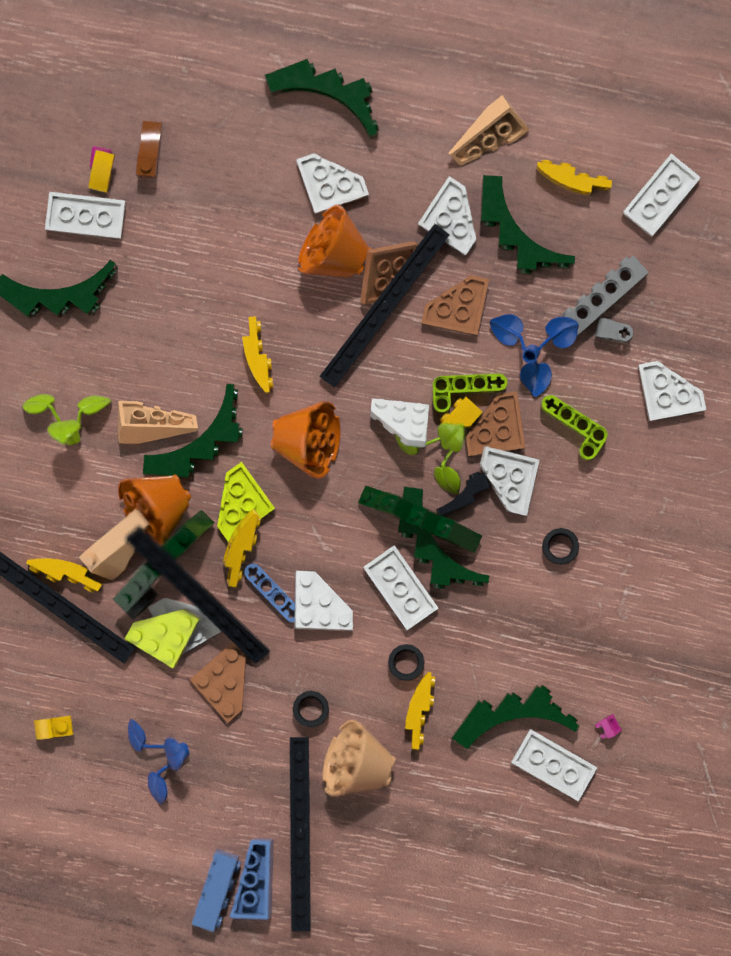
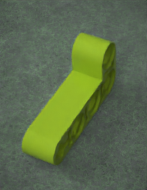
M499 373L439 376L435 378L432 385L434 410L440 414L446 413L451 406L450 394L502 392L507 386V378ZM487 378H490V382H495L497 378H500V381L504 384H501L500 388H497L496 384H491V389H488ZM482 379L485 385L483 388L478 389L474 386V381ZM440 380L444 381L446 383V389L438 390L436 388V382ZM463 380L466 386L464 389H457L455 382ZM438 400H445L447 408L439 409L436 404Z
M553 395L545 396L541 401V409L546 414L585 438L579 448V456L583 460L593 459L607 439L608 433L606 429ZM550 400H552V401H553V404H552V405L555 406L556 408H557L559 405L562 406V407L558 410L557 415L554 413V412L556 411L555 408H553V407H550L549 409L546 408L547 403H545V401L549 402ZM568 410L571 413L570 419H563L561 411ZM579 420H584L587 423L585 430H580L577 427ZM596 430L603 433V438L600 441L593 437V433ZM586 446L591 447L593 450V454L590 457L583 454V448Z

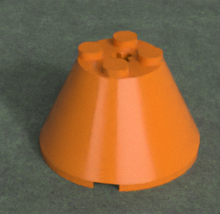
M334 205L322 214L324 218L319 225L316 223L313 225L302 245L298 257V263L301 264V268L298 267V270L303 274L350 278L355 274L359 275L364 269L363 263L367 256V250L371 248L368 247L345 209L340 205Z
M321 401L275 419L272 424L274 431L271 449L275 450L310 477H324L330 471L328 467L331 461L336 460L339 450L341 427L339 416H336L334 412L336 407L331 402Z
M176 475L125 478L118 484L119 500L123 499L126 508L123 511L126 517L138 509L149 523L146 532L162 546L187 512L189 500H191L190 493L183 489Z

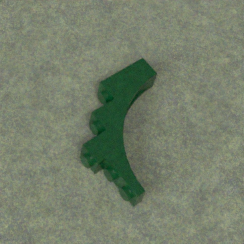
M308 59L265 74V79L272 96L296 91L324 95L350 110L361 122L370 139L377 137V131H379L376 120L372 121L370 114L373 112L369 102L365 103V101L371 99L370 93H373L370 83H366L364 78L342 86L345 82L341 72L337 73L336 68L314 76L316 74L313 63L309 64Z
M483 175L480 224H484L485 227H496V224H499L498 247H502L504 251H513L514 248H517L516 271H520V274L530 275L536 271L537 264H540L541 268H551V265H559L560 269H570V266H574L575 256L548 250L530 239L519 228L511 216L504 198L502 176Z
M109 260L101 270L87 280L60 289L29 287L10 279L2 273L0 276V296L29 319L31 316L35 317L40 311V304L44 305L58 317L64 316L69 311L70 303L74 304L88 316L91 313L94 315L100 308V300L96 297V294L100 295L106 287L104 284L108 279L114 278L118 272L116 270L118 266L112 260Z
M226 384L225 396L219 413L200 437L183 448L172 452L144 455L143 474L152 476L176 475L181 478H190V474H194V463L191 462V459L214 461V457H218L219 445H215L216 442L239 443V439L243 438V428H240L239 423H232L233 419L236 420L237 408H233L234 400H238V389H235V385Z
M366 485L358 501L363 506L404 521L473 553L476 552L482 535L454 520L442 517L398 495Z
M404 486L402 498L423 507V489ZM399 520L398 533H402L401 537L413 538V535H417L414 558L418 559L417 562L429 564V560H433L430 583L434 584L433 588L445 589V585H450V578L454 579V583L465 584V580L473 581L472 585L484 586V583H489L490 575L471 571L447 556L438 546L431 533Z
M200 510L186 521L162 547L178 560L206 534L215 522L204 511ZM146 561L112 600L127 613L162 575Z
M536 685L523 703L520 702L522 698L514 692L511 695L506 693L494 711L491 710L493 706L487 701L483 700L480 702L477 700L451 738L468 749L479 736L490 728L518 718L547 719L560 723L574 732L577 731L579 725L577 724L578 720L571 714L565 716L561 713L562 708L554 702L551 705L549 704L553 698L550 695L551 690L544 685H541V687Z

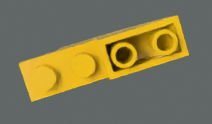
M541 160L536 165V169L544 177L572 192L590 196L592 189L610 191L612 187V180H608L606 176L593 178L589 177V174L586 173L575 175L576 167H571L572 164L569 163L556 165L552 164L553 162L550 160Z
M256 316L248 317L250 336L242 337L245 356L259 386L266 394H270V389H273V378H269L268 370H272L271 358L267 359V354H259V352L263 351L262 340H258V333L261 332V321H257Z
M252 509L241 520L226 547L222 562L224 566L229 567L226 580L228 586L236 587L237 582L241 581L242 571L240 566L241 563H244L246 555L243 551H251L252 546L256 544L257 535H255V529L260 524V516H258L256 510Z
M49 558L31 559L26 562V564L30 565V570L38 574L40 571L46 573V578L55 583L57 580L63 581L65 575H67L68 581L76 585L80 582L85 585L84 589L92 593L95 590L100 592L103 584L87 577L88 568L73 562Z
M427 672L421 679L408 706L405 729L412 730V749H419L420 745L424 744V734H420L421 726H425V714H422V711H429L430 707L434 705V696L430 695L431 688L435 687V676H431L432 672Z

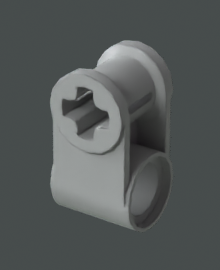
M599 318L595 337L626 343L632 338L633 329L631 326L610 319ZM623 329H627L626 332L629 333V335H626L625 338H622V334H620L619 331L621 332Z

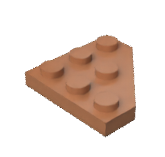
M411 241L367 250L361 303L367 305L376 302L418 246L416 242Z
M470 275L434 300L425 304L421 324L477 336L489 279Z
M517 391L500 393L495 397L466 436L468 456L482 455L484 446L502 451L525 448Z
M233 642L190 679L227 723L243 709L246 655Z

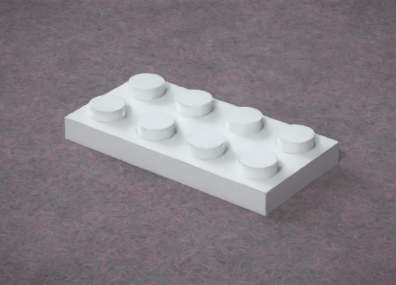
M670 154L623 211V214L652 237L701 177L673 154Z
M49 192L45 230L121 239L126 201Z
M395 545L363 567L406 630L438 609Z
M529 729L511 761L514 765L577 801L581 798L597 769L596 766Z

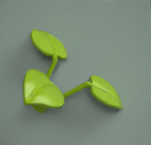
M39 394L25 401L22 407L29 414H38L44 412L47 408L50 409L57 422L48 427L49 435L63 445H74L81 441L79 434L81 415L83 413L86 415L97 413L112 401L103 396H88L77 404L78 409H80L77 421L68 420L63 422L51 405L55 402L54 397L51 395Z
M442 423L438 427L439 437L427 441L425 446L441 440L442 447L446 450L449 449L441 467L434 469V477L438 485L445 491L459 494L461 487L459 475L452 468L446 467L445 464L452 452H459L463 448L464 425ZM395 434L399 447L409 455L418 453V446L405 445L401 442V438Z

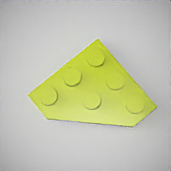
M242 462L226 472L217 527L228 542L238 524L252 509L257 511L260 519L275 509Z
M184 608L133 622L125 640L171 668H175L201 618Z

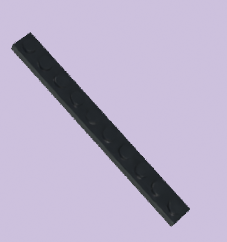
M434 223L319 377L334 388L338 385L448 239L449 233Z
M140 525L125 536V541L255 664L270 652L269 648Z
M0 551V576L125 664L135 650L134 646Z
M290 737L291 932H311L309 737Z

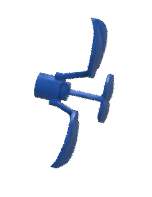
M505 314L490 320V326L494 335L503 344L513 346L517 343L518 338L520 339L521 349L524 351L522 358L526 362L520 371V378L533 396L537 397L545 391L552 378L550 366L547 363L538 364L537 358L540 355V350L551 339L557 347L567 348L571 346L577 338L578 322L569 317H555L545 327L549 337L540 346L531 344L526 347L523 336L520 335L524 325L518 316Z
M129 719L128 738L131 746L136 751H142L144 747L164 748L169 763L157 771V773L152 771L148 775L150 793L158 803L163 805L167 799L168 789L160 775L170 766L174 770L179 769L184 759L189 756V748L186 743H178L171 737L166 738L164 745H148L145 743L146 735L141 726L133 719Z

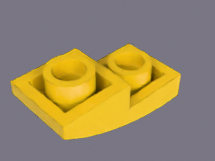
M96 150L88 188L108 192L112 176L111 171L116 155Z

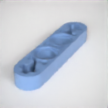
M249 564L244 571L246 578L286 620L295 622L294 617L291 619L288 617L290 613L287 610L284 612L281 610L289 601L292 603L289 607L295 610V603L260 566ZM250 567L252 569L257 568L258 570L256 573L260 577L262 574L265 575V577L262 578L258 582V584L254 582L258 580L255 576L249 577L248 575L250 573V571L248 570ZM266 580L272 584V589L268 592L261 589V583ZM278 594H282L285 597V603L280 606L274 602V598Z

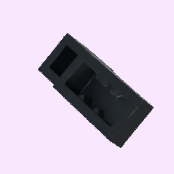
M478 471L468 475L469 479L466 480L467 486L455 499L436 509L438 515L442 516L474 503L473 494L490 488L485 473L480 474Z

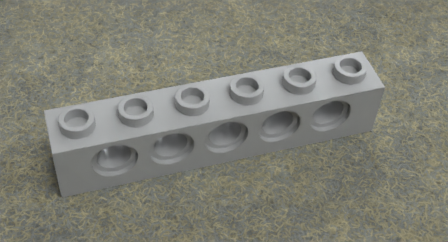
M634 255L630 259L628 256L619 263L621 267L616 271L612 269L604 276L606 280L602 284L598 281L591 288L592 292L588 296L582 295L576 301L578 303L573 309L569 307L562 313L564 317L572 318L578 322L577 336L649 273ZM621 272L629 274L630 278L628 281H623L620 278ZM612 284L615 287V293H608L605 289L606 285ZM592 297H599L601 305L594 306L591 302ZM579 309L586 311L587 317L585 319L577 316Z

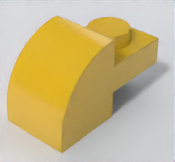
M71 715L33 720L36 740L74 735Z

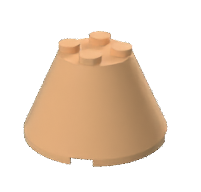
M355 720L345 722L339 728L342 731L338 737H333L325 756L323 781H326L327 787H325L326 792L333 796H341L388 786L391 780L390 773L395 763V757L391 756L384 746L360 722Z

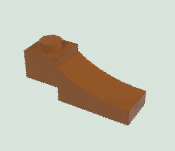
M142 122L140 147L137 156V177L156 179L162 122Z

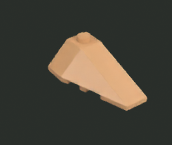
M502 95L484 110L451 149L449 154L461 166L481 157L484 152L489 150L495 151L498 149V146L507 142L508 144L515 142L530 129Z
M118 401L117 431L119 443L140 444L198 431L196 415L175 410L167 412L161 410L159 406L150 408L143 406L144 403L138 401Z
M136 509L89 547L79 558L91 573L113 581L127 569L128 562L135 553V549L125 541V536L138 525L146 531L149 523L139 510Z

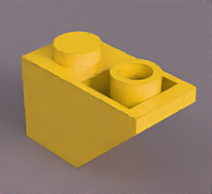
M467 397L463 400L459 398L453 405L455 409L450 414L446 412L440 421L442 423L463 424L464 428H469L483 412Z

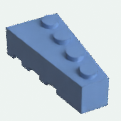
M254 838L250 841L244 869L229 918L269 919L272 917L274 839Z
M216 849L191 925L213 932L215 927H220L223 917L219 915L221 909L225 910L229 899L225 896L227 890H232L235 880L231 878L233 872H238L241 861H238V855Z

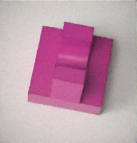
M614 714L606 716L595 725L596 728L603 727L605 732L600 735L602 739H609L622 731Z

